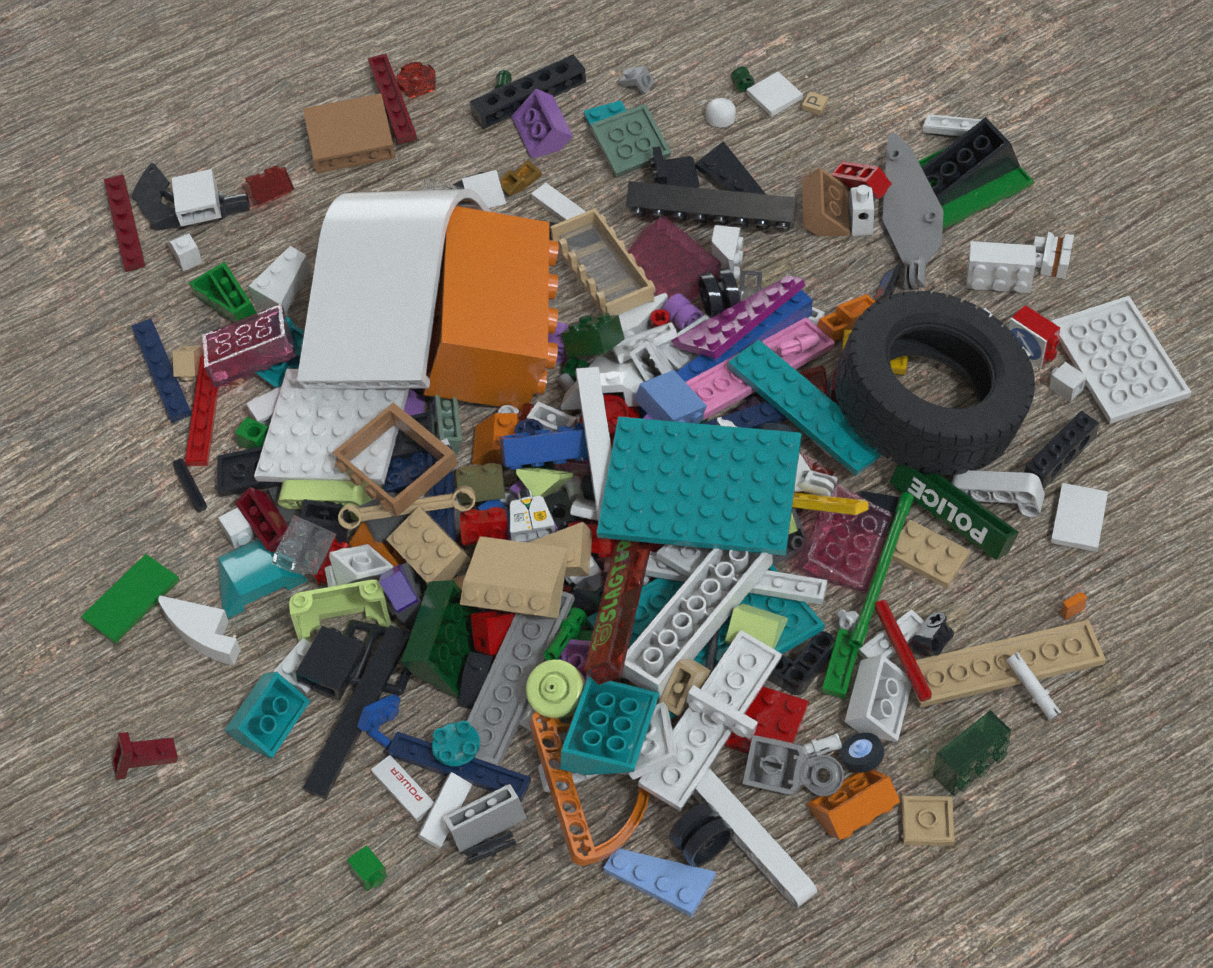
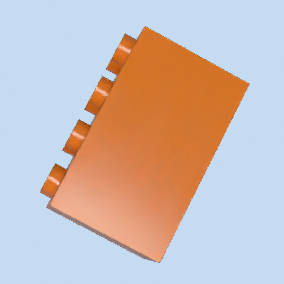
M455 206L450 216L444 239L426 376L430 379L429 388H424V395L434 397L439 395L440 398H457L460 401L499 407L511 405L518 410L527 411L533 395L544 394L547 382L546 369H554L558 354L557 343L548 342V334L553 335L555 333L558 321V309L548 307V300L555 299L558 288V275L549 273V266H555L559 249L558 241L549 240V222Z

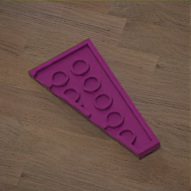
M789 275L672 339L673 346L717 359L806 286L804 280Z

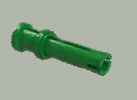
M571 608L567 618L562 620L559 632L547 650L544 651L543 656L546 661L558 660L569 641L578 636L580 627H583L587 622V615L583 610Z

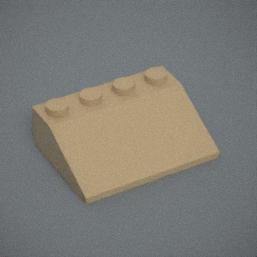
M480 537L463 581L460 605L558 619L569 548Z

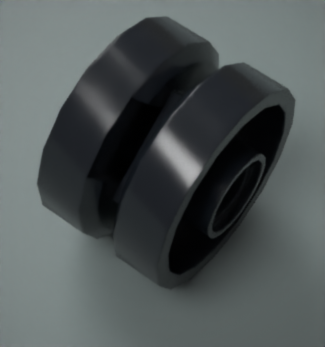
M726 267L717 270L715 276L711 272L698 276L699 293L703 308L708 317L712 318L741 302L736 279L730 268Z
M707 802L693 807L676 822L670 831L669 841L676 849L683 850V857L691 866L698 867L715 858L731 841L734 832L726 820L719 819V812L712 804Z

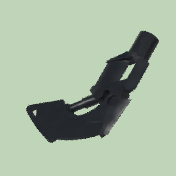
M151 163L140 177L131 197L137 201L144 216L152 223V228L161 229L181 226L175 208L162 203V197H166L174 203V194L166 189L170 182L154 163ZM218 191L219 204L223 205V207H220L221 217L250 211L247 193L226 197V195Z

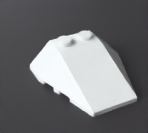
M616 356L597 357L588 368L599 367L602 392H624L625 402L628 407L640 406L634 398L640 383L645 382V379L633 359L631 358L619 364ZM577 381L565 393L561 410L581 409Z

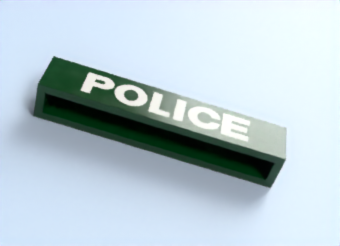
M906 463L904 466L897 464L889 483L894 485L898 491L911 493L916 504L923 506L935 518L941 519L953 531L967 538L971 544L981 548L989 557L998 560L1009 553L1019 531L937 473L922 472V468L920 471H917L916 469L906 467Z

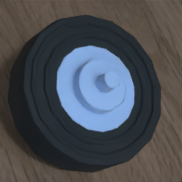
M863 732L855 734L848 738L840 749V757L843 764L848 770L855 773L868 772L876 768L885 756L883 743L878 736L872 733Z

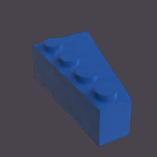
M583 422L576 423V428L567 427L566 425L558 426L555 432L551 429L537 430L535 435L532 436L530 432L499 436L502 464L513 470L520 469L525 464L538 467L543 466L544 462L553 461L554 464H562L567 462L566 459L575 458V461L588 460Z

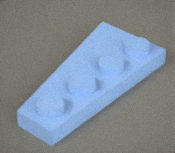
M619 849L612 854L603 868L604 872L690 917L694 915L716 877L715 871L624 849Z

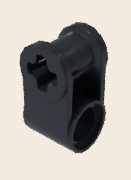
M935 612L927 617L925 623L912 638V649L914 652L933 656L941 654L943 648L954 636L953 629L946 622L947 617L945 613Z

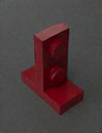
M122 732L118 733L111 761L115 778L119 780L126 779L129 768L177 763L178 756L173 738L131 742L129 733Z

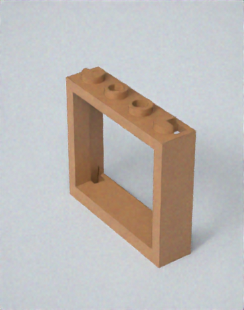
M394 402L332 452L336 462L334 464L336 469L342 474L345 472L354 485H360L364 488L365 493L371 499H377L386 512L391 511L395 516H399L458 466L455 452ZM396 425L434 456L438 462L393 499L350 461L391 427Z

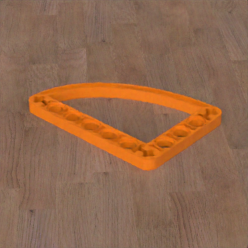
M535 712L530 721V728L572 861L577 865L585 866L610 857L621 849L638 827L647 808L651 793L638 786L635 805L626 824L607 842L594 847L571 772L554 769L549 765L551 760H556L561 765V750L563 746L558 733L569 731L574 715L569 717L570 723L564 724L559 719L547 718ZM538 719H541L543 723H546L544 728L541 722H537ZM549 739L553 741L554 747L548 748L544 746L542 740ZM564 782L568 790H559L555 783ZM565 803L571 804L575 812H566L562 805ZM572 825L578 826L582 834L575 835L571 833L569 827ZM580 846H581L582 852H584V853L587 852V855H586V856H583V853H578V851H579V849H580Z

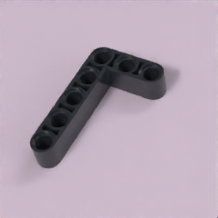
M821 631L814 635L794 661L782 655L776 667L781 669L773 670L767 680L790 694H803L830 660L834 647L833 636L826 631ZM806 662H812L814 664L808 665L806 664ZM794 679H799V680H801V681H800V682H794V681H792V680H794Z

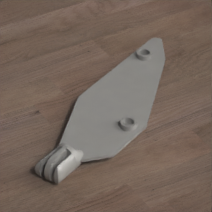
M891 133L887 140L885 175L892 185L884 195L883 221L904 264V289L910 290L911 287L917 289L919 286L923 288L925 287L926 263L942 246L943 209L912 148L896 133Z

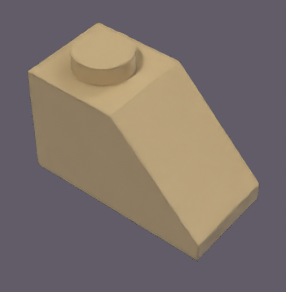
M203 345L181 346L172 351L174 377H180L181 380H193L194 376L198 375L200 357L203 356Z
M693 659L678 661L659 703L664 702L669 711L677 716L681 715L689 706L686 703L688 692L693 685L701 689L711 670Z

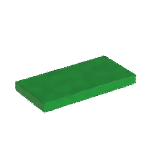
M145 554L81 618L89 626L116 644L159 602V596H165L180 579L176 574Z

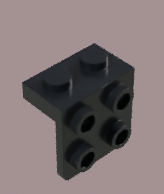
M661 146L652 147L653 156H649L650 167L654 168V171H652L654 183L699 188L698 175L692 156L663 160Z

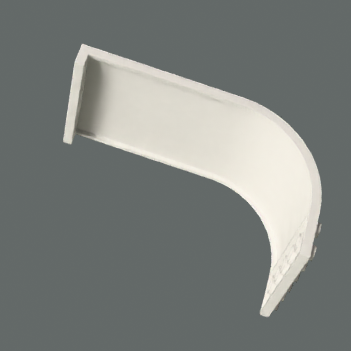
M470 189L357 192L341 194L333 201L326 213L320 232L297 381L305 389L429 388L430 379L426 376L446 229L455 206L491 212L476 192Z

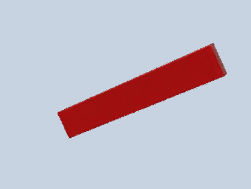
M222 356L200 357L185 457L187 466H208L223 364Z

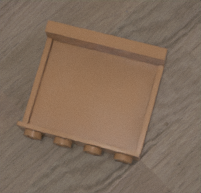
M381 93L303 108L316 174L395 158Z

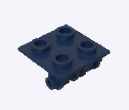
M417 452L412 457L403 460L402 458L393 459L388 467L384 491L388 493H401L428 470V452L424 454Z

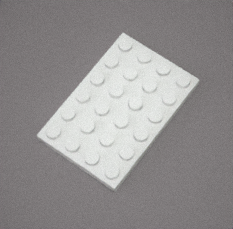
M1130 296L1051 321L1060 327V344L1074 367L1087 376L1085 385L1109 424L1190 398V389Z

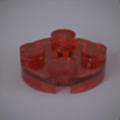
M411 62L401 68L399 75L397 73L396 78L399 89L407 97L412 98L417 95H423L434 91L436 88V73L429 64L427 67L422 65V62Z

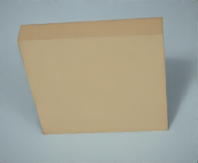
M902 796L903 845L954 846L952 796Z

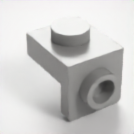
M646 66L629 67L623 72L619 83L622 87L637 86L642 94H646L653 85L654 80Z

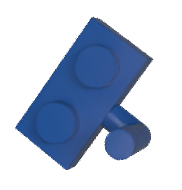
M393 694L365 706L357 725L363 732L368 731V735L386 749L389 748L392 740L378 730L381 724L392 721L397 716L401 698Z

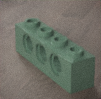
M435 395V397L429 396L430 409L434 419V435L440 441L447 438L455 454H458L462 443L457 398L447 399L440 398L439 395Z

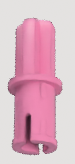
M815 332L803 337L796 336L791 341L779 344L777 346L778 354L780 356H787L796 352L803 353L805 349L819 346L820 340Z

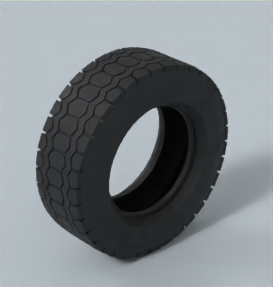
M907 291L902 294L901 292L892 294L873 303L856 321L837 364L835 373L837 402H839L838 405L841 412L845 415L844 418L850 427H854L853 431L861 439L865 438L864 442L873 450L878 448L876 452L887 459L891 456V461L904 466L906 463V467L916 469L917 471H920L922 468V472L930 474L938 472V475H951L952 473L956 475L966 473L968 470L976 471L991 464L1003 454L1014 439L1032 404L1035 391V377L1031 361H1029L1030 358L1025 349H1022L1023 345L1016 336L1013 337L1014 334L1006 325L1002 327L1003 323L995 316L989 317V312L981 307L976 309L975 304L966 300L961 302V298L952 295L946 297V294L938 292L931 294L930 291H917V293L915 291ZM901 356H920L938 361L955 370L971 385L976 394L978 404L965 409H952L925 401L900 383L892 371L890 361Z

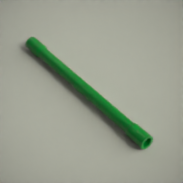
M909 492L901 493L896 506V513L858 621L849 640V644L854 648L863 647L875 608L874 604L878 600L906 516L909 514L914 500V496Z

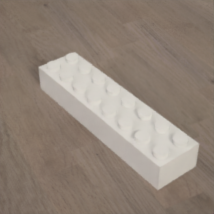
M714 548L619 660L621 676L642 689L659 692L658 699H661L677 662L685 659H694L730 616L734 608L740 604L773 564L772 554Z

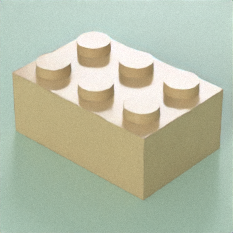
M420 507L386 539L427 583L430 581L452 580L471 560L466 552Z

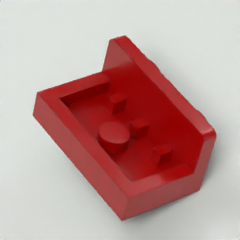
M491 507L488 510L470 509L460 512L462 544H477L480 537L508 540L506 508Z

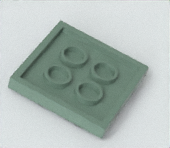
M646 104L590 125V129L615 177L649 165V156H653L652 147L661 146L663 159L671 156V151Z

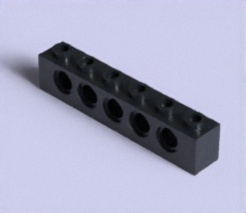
M574 54L471 100L472 116L484 130L510 118L535 89L556 97L586 83L585 68Z

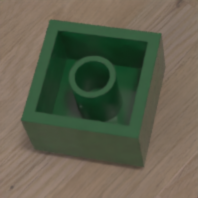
M609 313L600 314L594 318L591 315L582 316L578 322L568 325V329L561 333L568 358L605 354L625 340L619 315L610 316Z

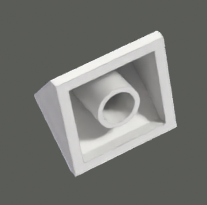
M368 544L333 551L329 554L338 585L375 580L380 578L381 574L394 568L391 563Z

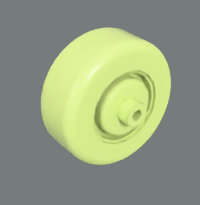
M557 659L545 661L535 667L528 677L526 683L528 702L537 713L544 717L559 720L566 719L576 712L586 684L585 679L576 667L566 661Z

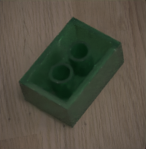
M991 710L936 753L933 777L953 796L960 791L965 792L972 785L974 779L977 777L982 778L990 770L991 765L995 762L1000 763L1006 758L1012 730Z

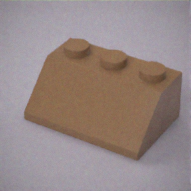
M818 168L802 179L803 227L817 236H848L850 234L848 186L822 168Z

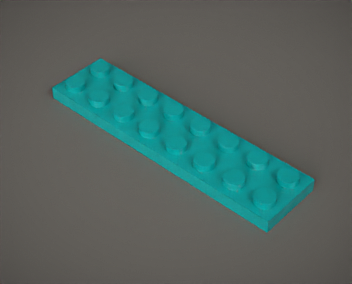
M757 340L728 361L727 367L855 476L882 456L876 452L878 448L873 450L864 442L865 438L861 439L853 431L854 427H850L844 418L845 415L842 414L840 407L762 341Z

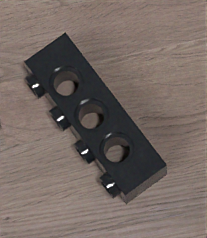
M1080 411L1025 465L1024 473H1032L1038 476L1044 490L1096 438L1099 422L1083 411Z
M563 489L544 497V501L554 523L558 527V531L568 528L569 523L581 520L579 516L570 514L572 503ZM591 553L601 570L604 569V557H598V553Z

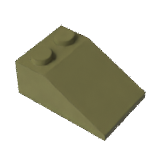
M502 463L464 466L456 469L457 486L471 487L476 493L475 502L505 499ZM462 491L458 492L460 504L472 502L473 499H470L468 494L462 493Z

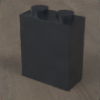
M322 626L296 670L297 683L340 701L366 655L365 643L357 637L343 635L336 628Z

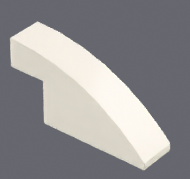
M159 596L158 601L166 619L186 643L207 657L234 666L240 653V647L236 638L223 635L229 623L225 610Z

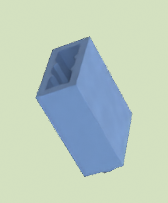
M674 370L640 383L634 398L653 420L698 424L704 418L703 414L707 407Z

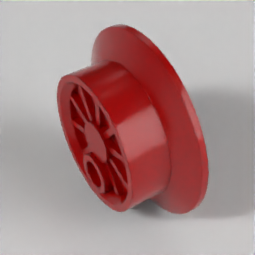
M603 395L612 449L618 417L640 419L641 417L636 406L628 407L625 398L616 395ZM582 415L580 417L579 423L583 422Z

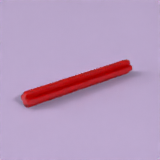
M882 599L875 602L874 609L919 700L922 702L930 700L932 692L887 601Z

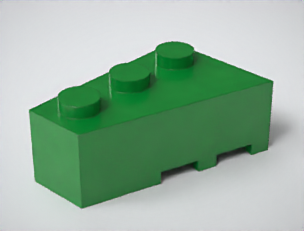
M225 261L188 283L197 298L241 328L259 318L257 311Z

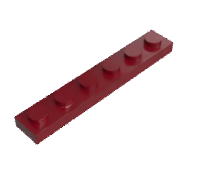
M387 54L368 58L371 72L379 94H382L384 107L398 145L417 140L414 126Z
M124 174L105 178L104 183L125 272L145 268L146 265Z

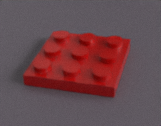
M763 686L745 715L758 722L753 735L794 743L809 706V701ZM732 732L724 746L749 754L752 738L740 737Z

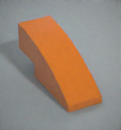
M868 294L840 304L836 307L834 313L821 317L817 327L835 342L844 337V329H853L859 317L869 306L875 303V300Z

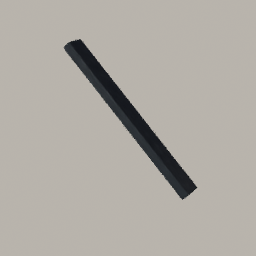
M389 625L303 787L305 792L325 800L327 799L362 732L357 725L363 708L379 700L407 646L410 632Z

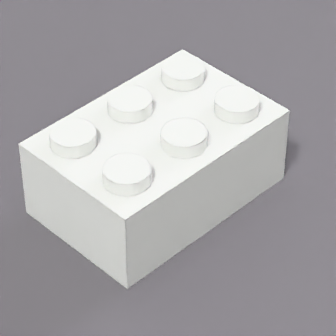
M971 241L967 264L966 288L1031 293L1036 261V245Z

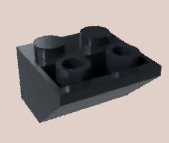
M304 499L299 521L298 543L325 547L326 543L330 542L332 536L336 537L339 544L346 542L349 529L344 528L338 520L339 512L344 505ZM346 509L343 511V519L350 523L351 513Z

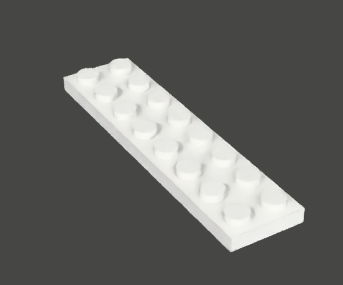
M740 630L701 690L745 714L780 661L782 654ZM689 706L673 730L678 761L643 775L638 782V786L678 811H681L732 734V729L724 724L715 723L707 714L696 712Z

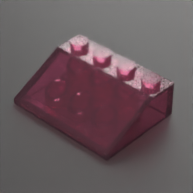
M665 216L649 225L627 251L628 254L631 253L634 256L637 266L643 268L648 281L651 280L656 290L654 296L666 293L668 299L680 293L691 301L700 294L698 276L707 272H711L715 276L717 270L721 269V262Z
M282 304L202 335L204 368L215 388L221 385L226 386L239 378L249 377L252 373L259 370H267L272 365L287 362L296 356L294 342Z
M836 484L831 497L867 501L869 510L857 515L819 511L796 569L813 578L824 579L828 583L866 593L895 515Z

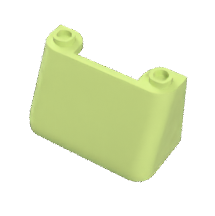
M366 580L299 592L293 595L289 601L290 615L299 642L302 638L311 641V633L315 629H321L320 619L365 611L367 621L374 619L381 626L389 627L391 625L387 595L377 580Z

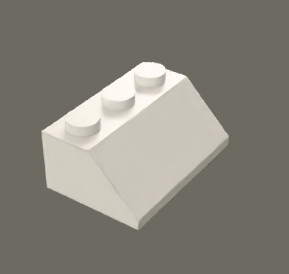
M883 655L861 660L845 722L859 733H872L880 739L893 742L898 741L912 686L907 674Z

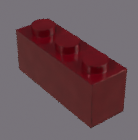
M249 487L235 502L267 551L281 555L279 550L281 545L294 544L298 541V538L266 492Z

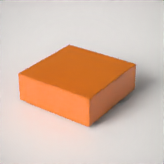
M1079 592L1063 601L1060 615L1064 620L1084 610L1087 596L1083 592Z

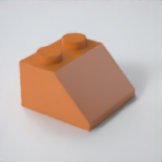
M495 413L475 426L473 465L502 463L499 436L515 434V427L519 423L518 413Z

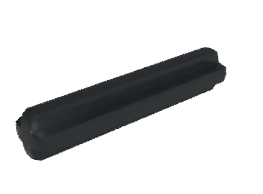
M182 458L174 460L172 465L196 512L200 513L206 510V502L186 463Z

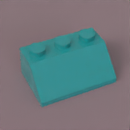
M277 671L264 673L224 731L241 745L271 759L310 703V700Z

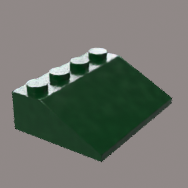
M453 580L430 581L401 662L413 675L460 699L463 670L469 652L477 653V650L474 648L471 614L481 611L475 607L460 605L462 590Z

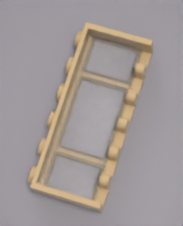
M595 208L550 227L552 240L559 243L558 252L602 314L609 313L610 316L619 315L647 302H654V292L656 290L651 280L648 281L643 268L637 266L634 256L631 253L628 254L623 241L617 239L614 229L612 227L609 228L604 215H600Z

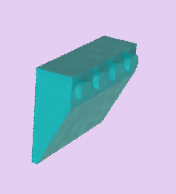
M588 676L561 750L560 769L582 775L634 772L660 693Z

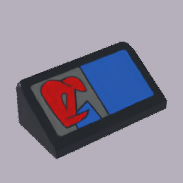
M896 265L884 274L873 298L875 302L894 293L900 278V265Z

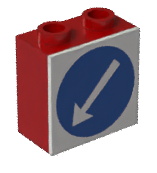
M1024 305L1010 318L1009 330L1031 354L1029 361L1041 369L1047 362H1052L1057 355L1056 348L1060 341V327L1027 305Z

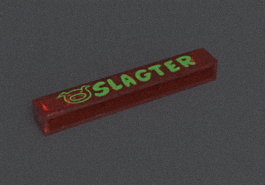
M617 539L615 541L584 667V672L598 685L622 677L652 543Z

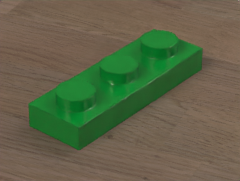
M839 628L821 693L845 699L859 648H854L849 644L852 631Z

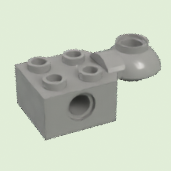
M758 735L752 736L743 784L789 795L796 794L803 785H806L812 793L819 796L831 795L841 787L844 780V771L841 764L835 758L828 755H818L811 759L804 745ZM823 768L830 772V779L825 783L818 777L819 771Z

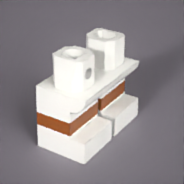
M1048 232L1047 238L1035 236L1034 245H1036V251L1044 252V254L1036 252L1035 267L1041 268L1040 274L1066 279L1074 235L1065 234V238L1054 237L1053 233Z

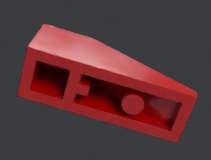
M842 161L830 174L849 188H855L860 185L871 187L873 198L876 199L883 197L892 185L878 166Z

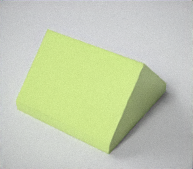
M534 467L516 470V474L527 489L531 491L533 497L542 496L543 498L555 493L572 479L574 475L573 472Z
M741 604L733 610L725 641L731 645L737 634L742 630L775 649L788 618Z

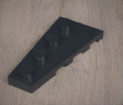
M724 141L695 163V169L722 190L766 194Z

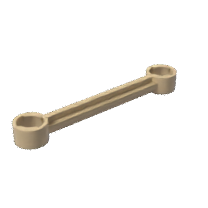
M460 486L452 494L417 499L400 515L412 514L418 507L424 511L455 507L460 511H468L475 504L476 493L469 486ZM462 491V493L468 494L470 499H473L472 502L467 506L458 504L456 501L458 492ZM349 503L340 510L338 520L344 528L353 529L361 521L395 515L391 511L386 512L381 505L360 508L356 504ZM348 509V511L354 512L356 516H359V519L355 523H347L343 519L344 510Z

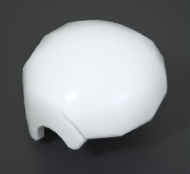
M716 98L708 103L706 107L707 123L718 128L727 127L734 123L736 108L731 100Z

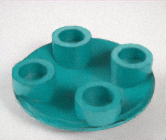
M468 721L449 723L442 728L436 729L433 733V754L444 765H464L470 762L479 751V734Z

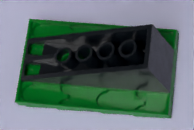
M986 117L948 147L918 161L943 209V229L950 225H955L976 212L987 209L1004 198H1009L1034 184L1033 179L1020 167L1010 141Z

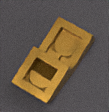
M527 160L515 172L510 169L499 181L502 190L509 196H512L530 186L543 174Z

